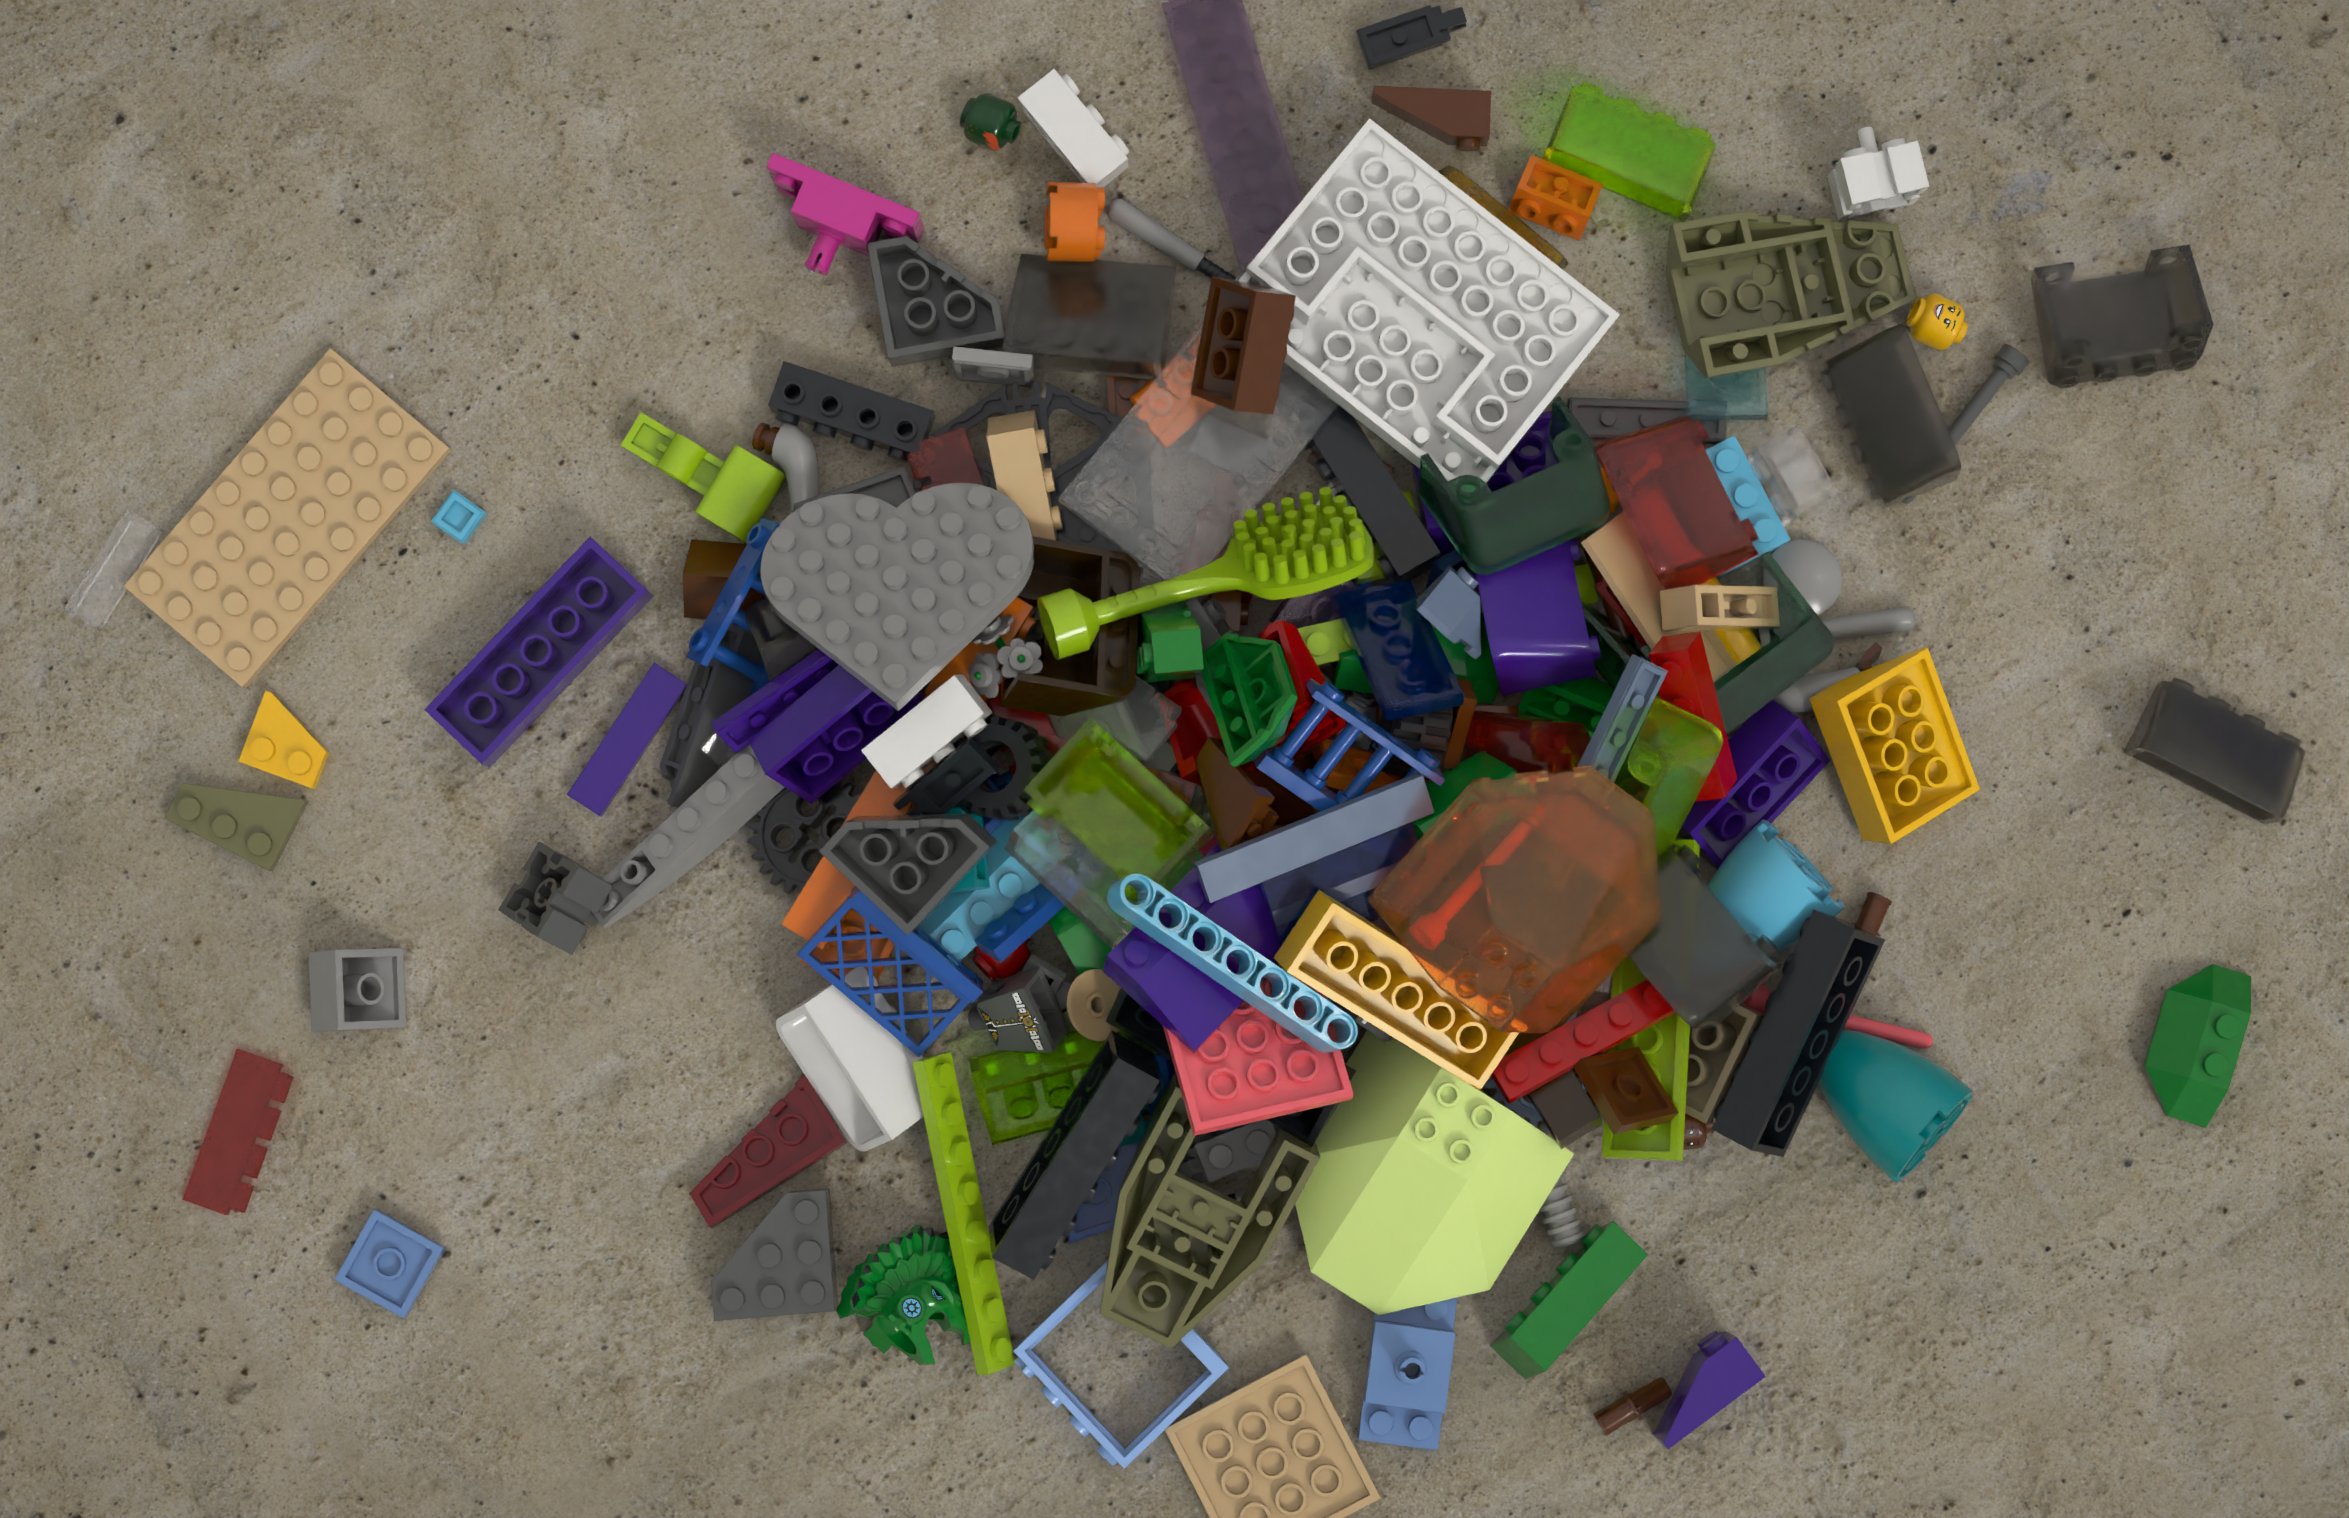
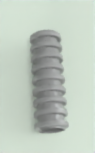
M1563 1173L1539 1212H1544L1545 1217L1542 1221L1543 1224H1548L1550 1228L1546 1232L1548 1236L1552 1235L1554 1241L1551 1242V1245L1554 1248L1571 1245L1581 1241L1586 1236L1585 1231H1580L1579 1229L1581 1220L1575 1218L1576 1207H1571L1570 1202L1573 1200L1572 1196L1566 1194L1565 1190L1568 1189L1567 1183L1563 1184L1561 1178L1564 1177Z

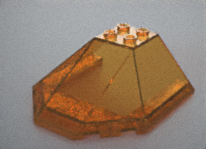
M1590 765L1573 767V771L1549 774L1548 770L1520 773L1515 774V778L1490 780V777L1477 778L1471 781L1368 897V901L1434 983L1444 992L1501 1032L1549 1033L1566 1023L1661 920L1654 815L1650 809Z

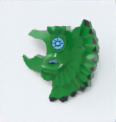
M915 1225L910 1231H903L900 1236L892 1237L888 1243H882L877 1252L868 1254L865 1262L856 1265L854 1273L847 1278V1285L841 1292V1302L836 1309L839 1318L842 1319L854 1314L860 1318L872 1317L873 1326L863 1333L869 1339L872 1346L877 1347L882 1353H885L891 1346H894L920 1366L936 1364L931 1345L925 1335V1326L928 1320L938 1322L943 1332L952 1331L957 1333L961 1338L962 1346L967 1345L970 1338L948 1232L935 1236L933 1227L923 1229L921 1225Z

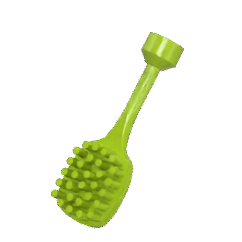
M1322 487L1319 490L1320 505L1317 506L1314 505L1312 493L1306 491L1300 494V509L1295 510L1294 499L1285 497L1281 500V515L1276 514L1275 504L1266 503L1262 506L1263 521L1261 522L1258 520L1256 510L1250 509L1245 511V521L1239 520L1233 524L1234 537L1229 541L1228 549L1224 556L1203 567L1168 580L1095 602L1068 588L1039 597L1037 600L1039 616L1053 656L1059 660L1088 651L1100 629V625L1186 599L1217 592L1241 590L1260 598L1279 600L1312 594L1345 583L1365 573L1372 567L1375 559L1373 542L1362 520L1357 518L1356 508L1347 505L1346 497L1338 495L1333 499L1332 489L1330 487Z

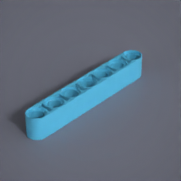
M1131 874L1115 881L1110 886L1107 893L1108 903L1115 913L1316 1050L1330 1053L1345 1049L1355 1042L1358 1034L1357 1025L1349 1014L1143 874ZM1126 885L1132 886L1137 891L1138 901L1136 905L1131 904L1126 899L1124 894ZM1160 908H1164L1170 913L1172 917L1170 928L1161 924L1159 920ZM1195 931L1200 932L1204 936L1205 948L1203 951L1198 950L1194 946L1192 936ZM1229 954L1238 960L1239 970L1237 974L1232 973L1227 967L1226 959ZM1262 977L1267 978L1271 982L1272 994L1270 997L1266 996L1260 988ZM1296 1000L1304 1004L1306 1014L1303 1020L1299 1019L1294 1012ZM1329 1023H1333L1339 1031L1337 1042H1333L1327 1034Z

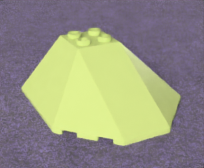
M1367 1030L1346 1065L1356 1070L1350 1082L1354 1096L1351 1100L1339 1102L1330 1120L1315 1143L1320 1159L1295 1203L1310 1271L1378 1315L1488 1291L1493 1286L1574 1153L1565 1147L1560 1149L1554 1139L1510 1109L1393 1038L1385 1042Z

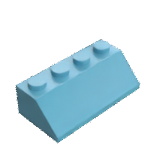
M1019 815V820H1006L991 833L998 842L986 854L990 888L949 894L920 925L925 932L960 961L977 946L974 940L984 932L985 927L991 921L1000 918L1013 906L1019 896L1028 893L1043 881V876L1052 868L1057 867L1066 858L1061 850L1028 817Z

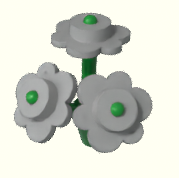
M1011 614L1001 617L998 615L972 640L974 644L982 642L984 645L995 642L999 649L997 656L993 653L986 655L978 653L975 656V663L969 668L970 679L979 695L985 694L988 698L996 697L999 692L998 684L1002 682L1003 677L1008 679L1015 678L1018 673L1033 675L1041 672L1043 664L1039 660L1041 648L1037 643L1027 642L1024 644L1023 640L1016 638L1011 641L1010 646H1006L1001 635L1007 633L1011 628L1010 624L1014 620ZM999 663L1003 666L1001 669H998Z

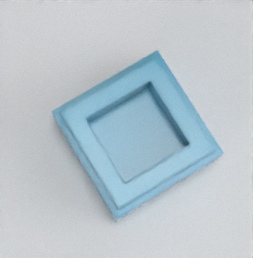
M453 490L431 522L463 545H466L487 513Z

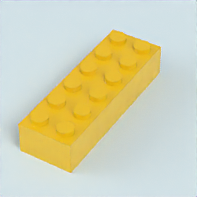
M1318 890L1274 956V959L1289 974L1480 1091L1526 1024L1508 1007L1321 890Z

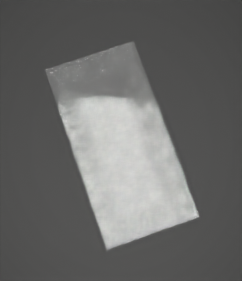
M1246 269L1236 281H1238L1242 277V275L1246 272ZM1203 322L1060 495L1058 500L1162 581L1188 573L1213 562L1234 537V522L1239 520L1245 521V511L1250 509L1256 510L1339 406L1318 387H1315L1285 362H1283L1279 383V396L1276 400L1273 415L1233 411L1191 395Z

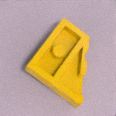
M265 690L238 762L316 789L329 755L328 750L307 731L301 721L296 716H293L274 693Z

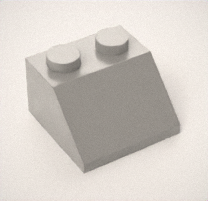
M403 948L344 949L309 952L312 1032L406 1027Z

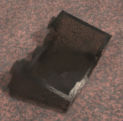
M2190 244L2151 250L2145 269L2142 272L2071 282L2075 270L2073 262L2034 268L2031 277V287L2049 384L2059 388H2070L2083 382L2097 381L2105 383L2117 377L2130 375L2145 377L2157 371L2170 369L2185 371L2194 367L2201 358L2214 324ZM2177 258L2170 263L2159 264L2166 259ZM2056 275L2060 276L2055 280L2046 282V278Z

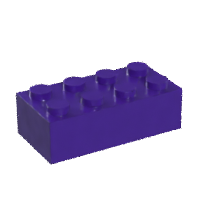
M838 665L748 741L765 775L812 804L867 758L861 751L863 748L922 702L927 696L922 688L898 711Z

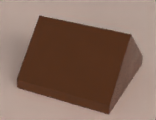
M691 539L683 570L684 618L707 619L747 544ZM750 587L739 609L764 622L766 596Z

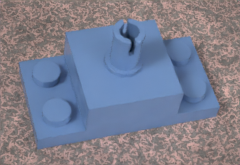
M1457 1298L1382 1315L1374 1313L1358 1440L1438 1451L1442 1413L1446 1411L1456 1334L1453 1328Z

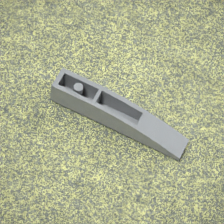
M750 744L737 752L603 878V880L613 886L607 895L604 905L597 913L592 911L602 927L608 928L682 877L735 834L784 788L783 785L765 775Z

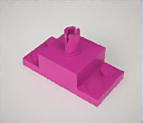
M772 153L767 169L774 185L778 186L777 191L786 197L795 199L791 213L798 228L817 235L809 257L804 264L806 268L814 272L817 269L819 274L827 276L839 245L870 257L867 243L876 242L882 229L887 230L885 235L890 239L907 236L914 242L919 243L924 231L919 212Z

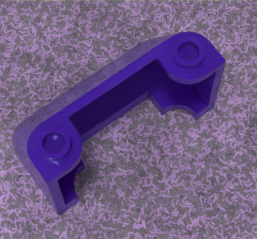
M1480 526L1467 529L1476 579L1479 582L1478 589L1490 650L1502 696L1597 676L1594 660L1602 658L1597 635L1588 636L1573 564V560L1580 559L1576 536L1568 537L1566 530L1496 526Z

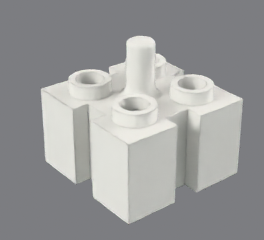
M1864 127L1859 129L1857 133L1861 148L1843 153L1844 158H1841L1836 163V169H1833L1827 176L1838 221L1868 215L1870 212L1882 209L1885 211L1914 204L1920 198V194H1923L1929 187L1918 141L1906 143L1904 138L1895 139L1881 145L1882 150L1878 151L1873 128Z

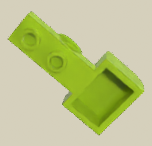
M640 412L620 445L625 450L704 496L695 510V514L744 544H747L746 539L749 531L765 516L786 481L784 473L736 444L724 462L695 442L679 433H675Z

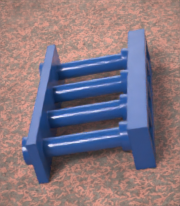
M761 518L760 522L755 524L749 531L746 539L747 546L702 628L698 629L691 637L689 642L690 650L686 655L690 660L705 667L708 666L713 657L753 680V686L749 692L751 694L802 661L811 645V642L788 624H786L784 630L778 631L739 609L750 587L766 596L761 575L758 573L761 568V559L765 546L774 530L780 524L765 518ZM731 622L772 645V652L765 664L759 666L720 644Z
M1311 678L1306 683V686L1311 696L1316 699L1280 747L1267 748L1254 759V763L1260 771L1320 812L1361 796L1393 754L1412 766L1404 778L1420 773L1423 777H1428L1439 786L1445 781L1438 768L1440 761L1423 748L1417 753L1342 700L1345 697L1344 694L1327 681L1321 686ZM1330 709L1348 723L1312 769L1307 768L1304 772L1293 764L1295 761L1293 756ZM1363 732L1380 745L1344 791L1339 790L1336 794L1325 786L1327 784L1325 778L1359 734ZM1389 831L1364 841L1384 856L1395 845Z

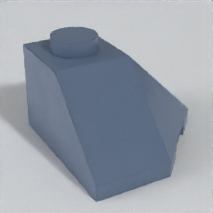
M1449 565L1417 599V611L1451 642L1455 644L1461 641L1466 646L1464 650L1467 654L1477 659L1481 655L1480 594L1475 588L1479 582L1465 568L1461 567L1456 571Z

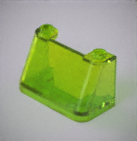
M1655 697L1627 762L1632 776L1651 787L1641 807L1625 801L1621 809L1613 813H1606L1607 810L1601 808L1573 868L1591 877L1604 879L1664 856L1670 850L1720 753L1723 737L1718 727Z
M1091 717L1024 789L1032 797L1027 804L1044 819L1051 814L1113 870L1120 879L1131 874H1143L1162 886L1215 834V831ZM1126 885L1124 894L1134 902L1138 898L1137 891L1132 886Z

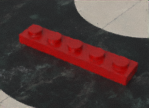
M1659 972L1503 1057L1491 1074V1077L1507 1103L1510 1104L1574 1069L1573 1067L1581 1058L1599 1055L1680 1011L1682 1003L1662 972Z

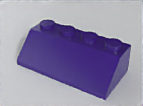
M1769 697L1728 739L1738 779L1727 796L1722 799L1687 802L1684 794L1665 816L1667 821L1683 839L1695 840L1700 846L1699 854L1716 870H1718L1736 845L1761 820L1764 819L1772 823L1830 762L1828 756L1800 718Z

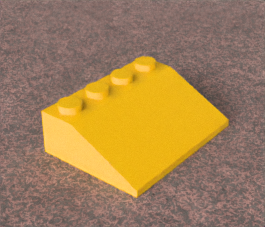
M1922 647L1842 679L1809 698L1863 840L1892 844L1980 790L1927 647Z

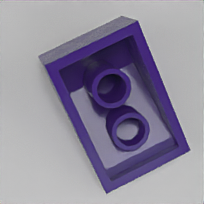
M1714 1331L1697 1344L1700 1350L1693 1354L1653 1434L1657 1441L1667 1449H1670L1766 1377L1736 1336L1726 1331L1721 1334Z

